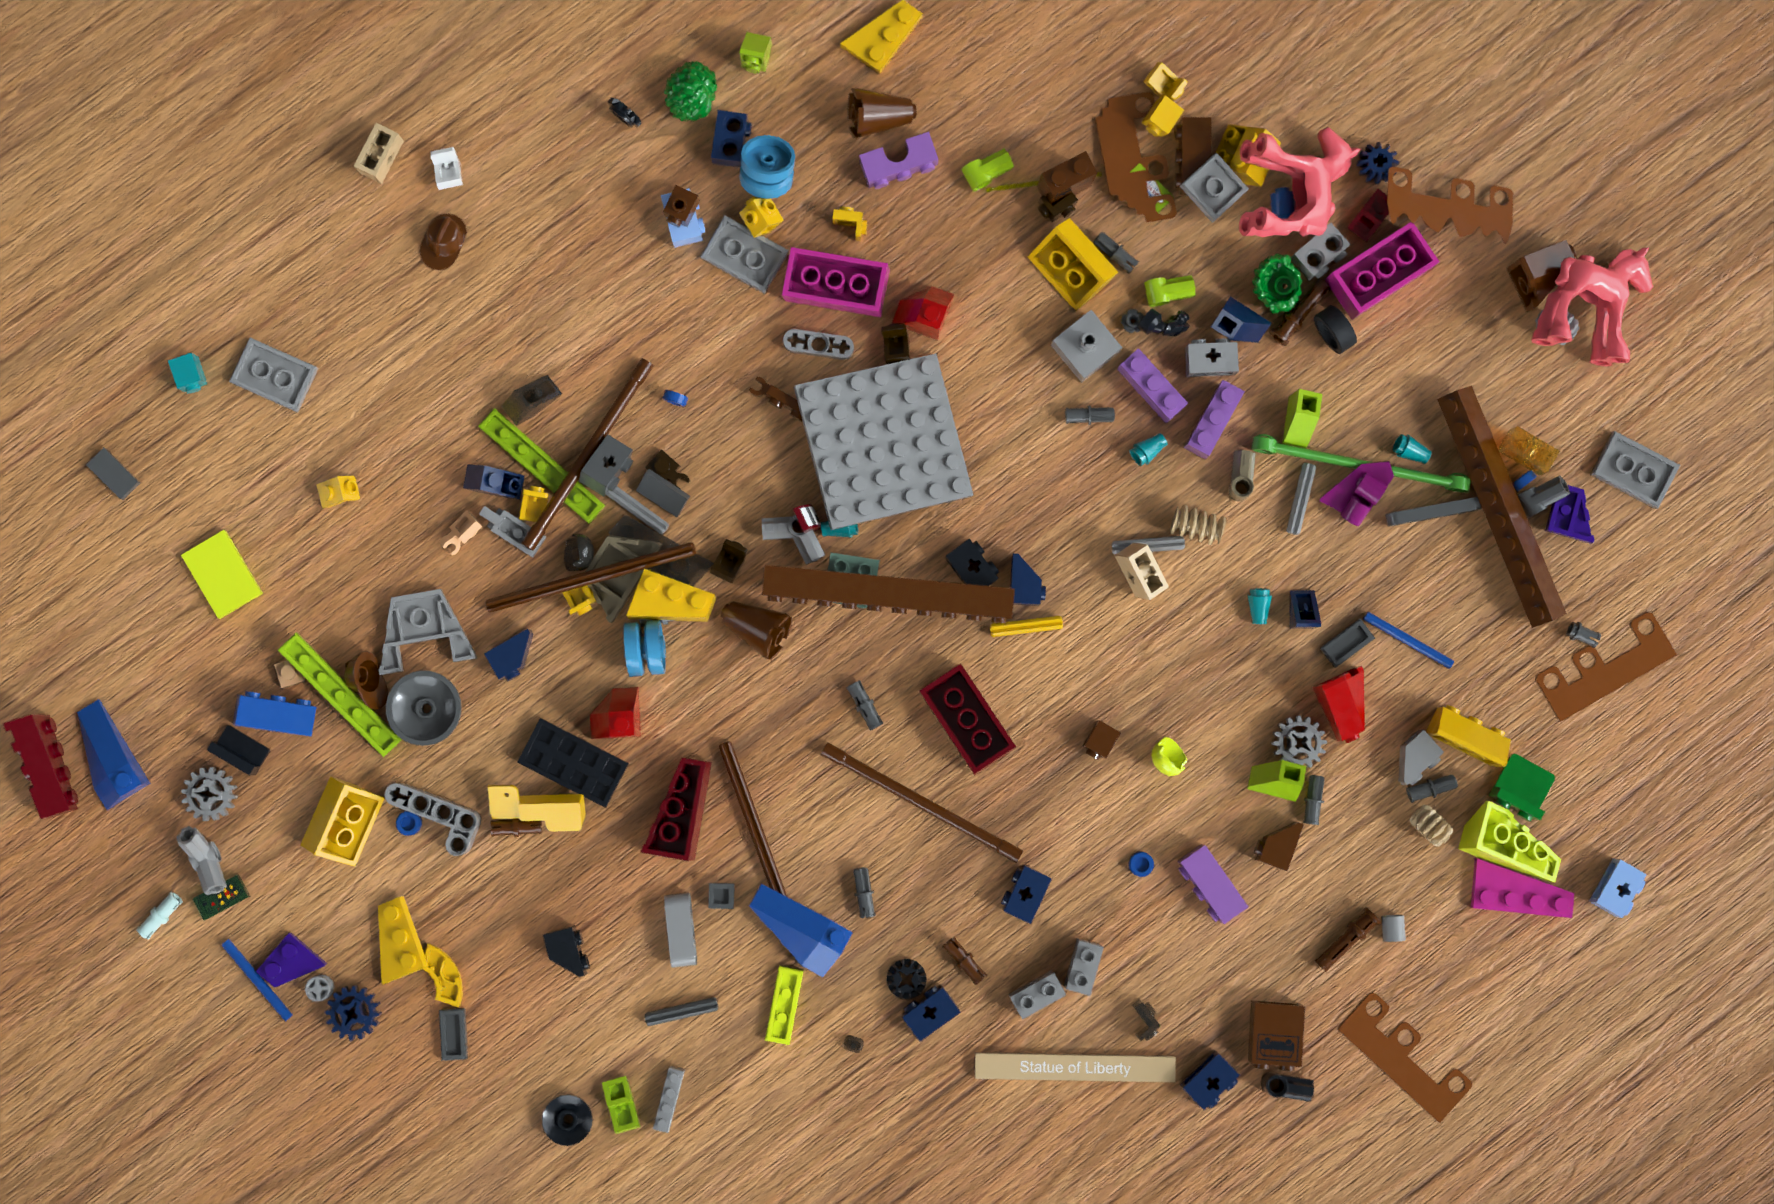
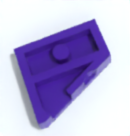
M1568 485L1570 494L1552 503L1545 531L1592 544L1594 543V535H1591L1590 516L1585 505L1584 489Z
M290 932L256 972L275 988L326 966L327 963Z

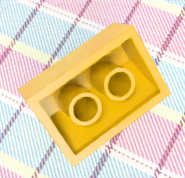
M1070 218L1056 226L1028 256L1030 261L1075 311L1086 304L1119 273Z
M1450 705L1437 707L1426 730L1430 737L1492 767L1506 766L1511 740L1504 737V731L1495 727L1488 729L1482 726L1483 721L1469 716L1467 719L1459 715V709Z
M330 776L300 846L314 855L355 867L385 798L357 785Z

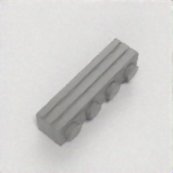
M674 1066L669 1067L653 1127L654 1130L665 1133L670 1131L685 1069Z

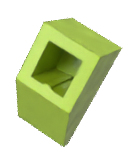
M746 33L739 52L742 67L746 71L755 74L760 73V71L766 72L772 46L771 37Z
M1298 389L1289 396L1282 443L1302 448L1308 447L1320 417L1323 394Z
M1284 760L1252 766L1247 789L1296 802L1303 788L1306 766Z

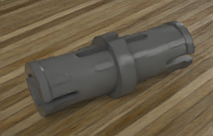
M860 680L846 687L857 706V712L861 713L870 731L884 724L873 705V699L870 700Z

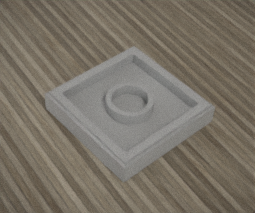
M1217 152L1180 185L1181 189L1212 223L1249 190Z

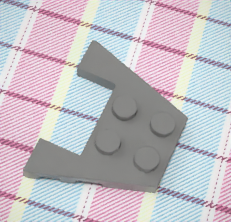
M441 589L391 597L385 644H383L382 662L379 668L380 675L404 671L400 652L401 645L447 637L450 639L453 662L477 659L474 649Z

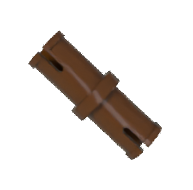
M519 819L491 821V837L503 835L519 837L521 834H542V821H521Z
M955 936L942 946L955 960L956 967L962 969L973 981L974 985L986 977L987 974L973 960L974 956L972 953H967Z

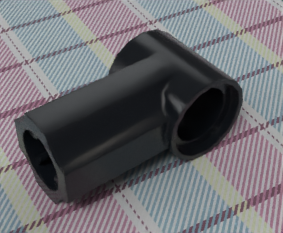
M1267 1072L1261 1079L1262 1089L1275 1098L1284 1097L1311 1102L1314 1094V1080L1282 1075L1276 1072ZM1278 1078L1279 1087L1271 1091L1269 1087L1270 1082Z

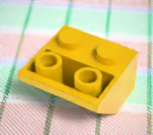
M1228 124L1217 148V154L1244 184L1262 187L1269 169L1241 161L1240 148L1247 139L1255 142L1260 133L1272 134L1263 128ZM1273 136V138L1280 146L1281 142Z

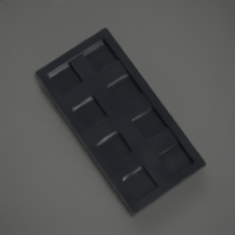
M542 718L539 719L517 762L577 794H583L585 798L607 808L629 765L628 762Z

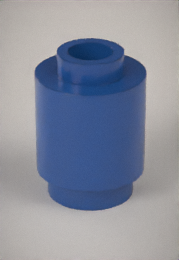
M1289 187L1276 188L1275 193L1270 194L1271 212L1278 218L1287 219L1295 209L1293 191H1290Z

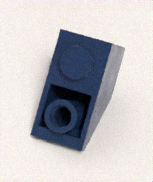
M1230 296L1211 325V328L1233 341L1258 343L1270 327L1271 322Z
M467 464L463 489L520 500L524 475L485 465Z

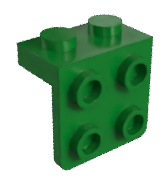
M1511 754L1489 796L1496 799L1495 803L1508 810L1512 808L1518 811L1517 815L1526 821L1541 820L1545 811L1540 809L1555 781V776L1518 754Z

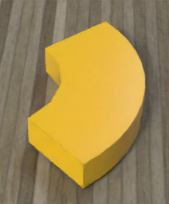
M428 943L424 955L429 967L422 970L428 972L434 980L436 987L435 1000L460 1007L463 986L459 970L446 952Z

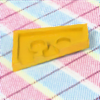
M902 0L841 42L840 46L880 74L920 21L923 14Z
M404 896L378 905L381 984H388L429 967Z

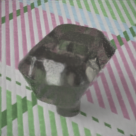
M848 1035L843 1042L845 1050L855 1053L861 1052L864 1045L861 1038Z

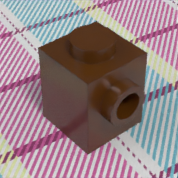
M675 185L663 210L667 218L666 221L676 227L681 225L688 227L700 202L699 196Z

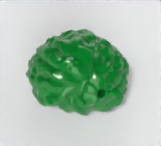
M685 62L666 80L664 93L667 97L665 98V105L670 107L673 118H678L680 121L685 122L688 120L696 121L700 118H705L712 109L711 102L716 98L714 93L717 90L715 73L701 62Z
M1274 254L1265 258L1264 261L1260 262L1259 267L1254 269L1255 277L1252 280V284L1255 287L1253 292L1257 295L1258 299L1264 303L1265 307L1270 308L1273 314L1281 311H1290L1299 301V296L1302 293L1300 288L1302 284L1301 274L1294 267V264L1291 263V257L1286 254Z

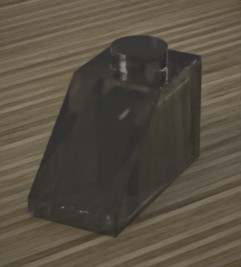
M545 375L514 390L501 407L517 426L533 418L559 398L562 393L551 378Z

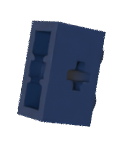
M1025 865L1021 869L1017 868L1011 880L1015 884L1011 892H1005L1001 904L1004 905L1002 910L1031 924L1052 878ZM1028 886L1031 896L1021 900L1022 895L1018 892L1020 889L1024 890Z
M936 985L931 987L924 993L925 998L919 1003L914 1000L903 1008L905 1013L902 1014V1018L920 1042L960 1013V1009L943 985L939 988ZM926 1006L930 1008L936 1007L933 1017L923 1015L926 1012Z
M1215 1050L1180 1086L1203 1110L1207 1107L1211 1109L1219 1102L1220 1098L1218 1096L1224 1090L1230 1091L1238 1083L1237 1078L1240 1075ZM1209 1077L1214 1079L1216 1083L1214 1087L1208 1085L1207 1079Z

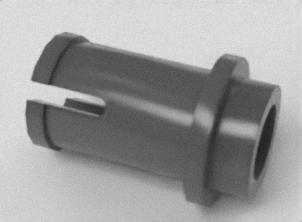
M1572 622L1566 632V635L1570 636V640H1579L1593 648L1598 645V642L1590 639V637L1599 641L1601 639V633L1582 626L1581 622Z

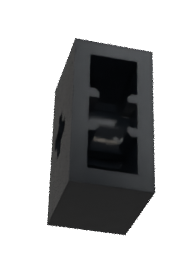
M970 538L945 556V559L963 584L990 586L999 579L996 575L999 573L992 561L986 562L982 556L985 553L977 541L972 543ZM970 560L973 563L978 562L980 564L977 568L979 572L976 573L974 570H968Z

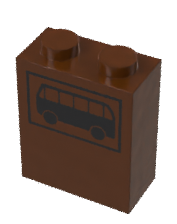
M1085 151L1043 172L1037 188L1041 195H1044L1050 204L1054 206L1073 192L1076 195L1091 187L1097 171Z
M1251 1000L1248 1061L1254 1064V1068L1269 1069L1270 1065L1279 1066L1280 1070L1294 1071L1295 1067H1302L1305 1006L1297 1003Z

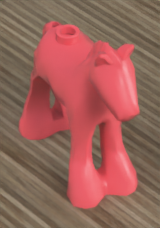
M1329 127L1318 132V140L1324 154L1323 158L1313 155L1286 153L1280 148L1273 136L1266 133H1260L1255 142L1248 139L1245 140L1240 148L1241 161L1281 171L1292 177L1295 209L1287 219L1278 218L1263 206L1254 212L1244 213L1239 222V231L1242 236H1287L1292 231H1299L1302 237L1309 234L1317 236L1324 234L1327 229V223L1335 211V205L1331 202V182L1348 172L1351 159L1357 156L1360 148H1350L1349 144Z
M1642 248L1638 252L1632 249L1622 250L1610 262L1608 268L1595 264V258L1588 255H1581L1579 259L1565 258L1561 263L1560 273L1555 280L1558 287L1554 292L1548 294L1545 308L1538 319L1537 329L1532 335V343L1542 346H1553L1558 343H1569L1572 341L1571 330L1567 320V310L1571 300L1579 295L1586 302L1596 305V322L1592 336V355L1589 363L1597 366H1611L1612 363H1629L1630 351L1621 333L1622 315L1629 297L1628 282L1641 293H1647L1653 288L1648 261L1644 258L1649 248Z

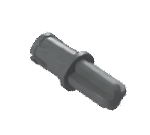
M1101 232L1095 238L1094 244L1110 257V261L1113 259L1128 274L1133 268L1126 261L1134 267L1139 263L1138 260L1122 248L1123 245L1119 246L1104 232Z
M1088 406L1087 408H1066L1065 410L1066 424L1088 423V425H1091V423L1114 422L1115 419L1114 408H1091V406Z
M1311 775L1309 778L1307 798H1304L1306 808L1303 823L1319 825L1321 803H1324L1322 801L1325 780L1323 776Z
M1448 775L1435 780L1427 779L1425 783L1407 787L1406 791L1410 802L1413 803L1431 796L1436 798L1437 794L1456 789L1458 784L1454 775Z
M868 868L854 869V878L857 892L854 895L858 898L860 918L876 916L872 898L874 890H871Z

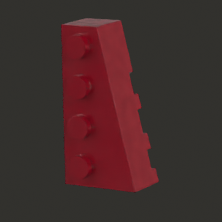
M30 714L3 723L5 731L11 730L14 742L11 743L14 753L17 752L22 757L23 762L20 767L22 774L28 781L32 782V785L29 786V791L40 819H50L77 810L78 796L76 791L71 788L69 781L71 773L62 758L64 750L61 743L57 741L55 735L57 727L53 718H50V715Z
M681 758L669 785L667 795L662 801L659 808L660 811L655 822L652 824L649 831L650 834L640 853L684 861L695 860L712 762Z

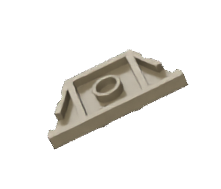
M609 535L585 572L657 552L662 544L655 541ZM644 569L587 585L592 589L597 603H600L607 614L606 619L610 623L615 621L640 581Z

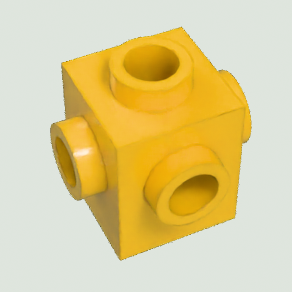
M754 196L745 203L746 207L739 212L754 238L770 233L784 221L771 199Z

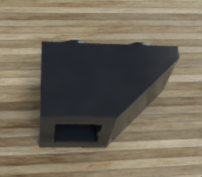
M575 925L543 935L549 960L578 977L588 974L587 969H590L587 954H582L580 946L584 944L582 933L580 930L576 931Z

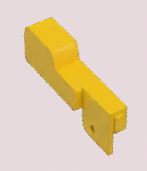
M488 785V804L492 819L545 821L549 831H579L585 820L586 811L583 794L519 796V790L514 785Z

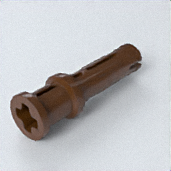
M1318 279L1291 312L1285 313L1280 324L1275 329L1273 328L1269 331L1271 337L1279 344L1287 346L1289 343L1288 339L1296 330L1299 331L1302 328V322L1331 290L1329 284L1322 279Z
M1365 907L1362 915L1354 922L1348 923L1347 927L1349 929L1315 960L1325 972L1357 941L1365 940L1367 938L1366 935L1376 925L1380 926L1382 924L1380 919L1369 908Z

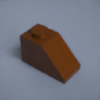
M1293 822L1264 836L1262 841L1258 840L1254 850V854L1257 855L1255 860L1288 871L1304 824Z

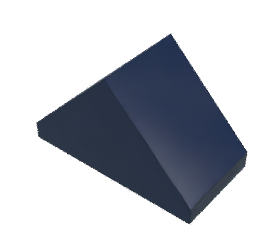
M1290 590V629H1315L1321 627L1322 623L1315 591Z

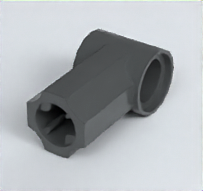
M1559 475L1538 487L1534 486L1518 494V498L1525 515L1529 518L1546 509L1548 505L1570 494L1566 481Z

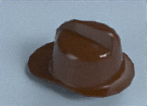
M442 214L432 220L420 247L421 259L426 266L440 271L454 264L467 234L466 225L462 219L453 214Z
M365 651L360 653L356 660L345 663V682L348 688L359 693L366 706L377 710L386 704L388 689L383 675L379 674L380 666L376 656L371 652Z

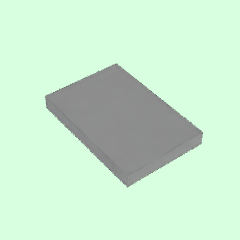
M724 215L701 255V259L765 294L788 255L789 250L763 236L754 238L747 227Z
M249 338L229 382L298 413L319 368L253 338Z
M1613 431L1590 475L1650 507L1658 509L1680 465Z

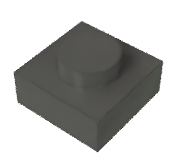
M709 883L708 908L734 909L735 883Z

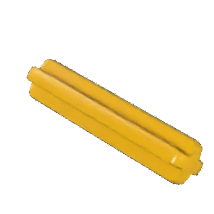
M1061 616L1011 621L1006 622V624L994 623L990 625L991 637L1057 630L1063 628V620Z

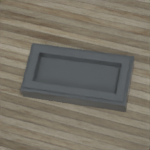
M106 448L99 451L86 464L121 500H124L141 483Z
M650 469L646 471L636 490L675 517L681 514L690 495Z
M1360 618L1320 647V649L1333 667L1336 668L1374 640L1375 637Z
M466 1008L440 1009L441 1060L468 1059Z

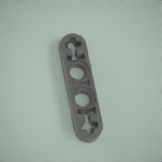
M1478 497L1385 515L1387 526L1390 527L1481 510L1482 506Z

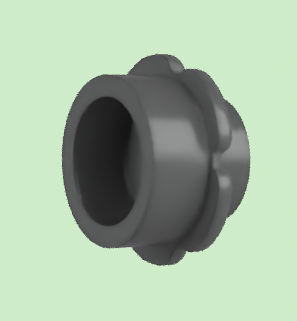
M1136 309L1128 310L1121 317V324L1124 330L1128 333L1140 332L1139 324L1144 315L1141 312H1137Z

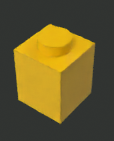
M1165 95L1156 100L1142 123L1147 126L1146 130L1150 134L1162 137L1169 134L1184 109Z

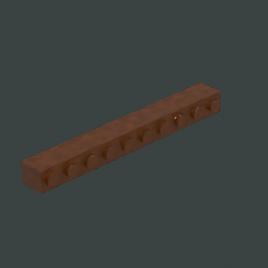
M1465 387L1438 398L1442 413L1531 627L1534 628L1566 615L1563 603L1473 387Z
M765 565L762 595L768 596L767 601L782 602V598H792V603L807 605V600L817 601V606L832 607V602L842 603V608L857 609V605H866L868 611L882 612V607L892 608V613L907 614L908 609L917 610L916 615L931 616L932 612L942 613V618L956 619L957 614L967 615L966 620L981 621L982 617H992L991 622L1005 624L1006 619H1012L1015 589L771 565Z

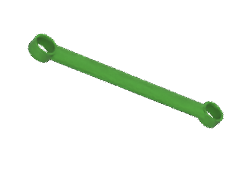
M1267 434L1253 437L1251 447L1252 451L1258 453H1278L1354 469L1363 463H1373L1371 461L1280 444ZM1391 466L1394 477L1444 486L1445 489L1455 492L1468 493L1471 480L1462 473L1442 476Z

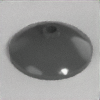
M416 671L402 677L392 687L386 702L387 719L395 734L408 743L421 746L439 743L450 736L459 723L462 711L461 698L456 687L449 679L432 671ZM425 704L431 706L429 713H425L423 710Z

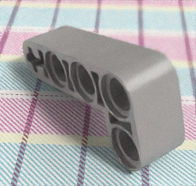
M394 783L387 787L385 799L389 804L451 827L446 840V850L451 855H464L470 851L481 825V816L477 811L404 783ZM400 790L401 794L411 797L409 800L406 798L397 799L394 791ZM420 796L427 800V806L424 810H420L416 805V801ZM443 805L448 806L450 809V816L447 819L442 818L439 813ZM466 814H470L474 819V823L470 828L465 827L462 822ZM457 837L464 841L465 845L462 851H457L454 848L453 843Z

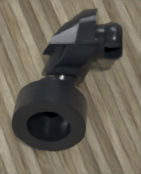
M1151 309L1143 317L1139 324V329L1147 335L1150 333H1162L1163 336L1176 337L1187 331L1190 327L1187 323L1189 315L1184 311H1178L1176 315L1163 322L1161 314Z

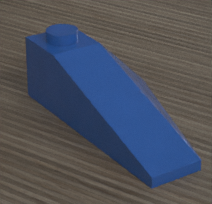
M100 699L77 712L93 787L106 810L111 809L151 784Z
M760 884L749 904L753 912L778 937L782 945L792 953L796 961L820 977H824L840 957L853 933L836 922L763 884Z

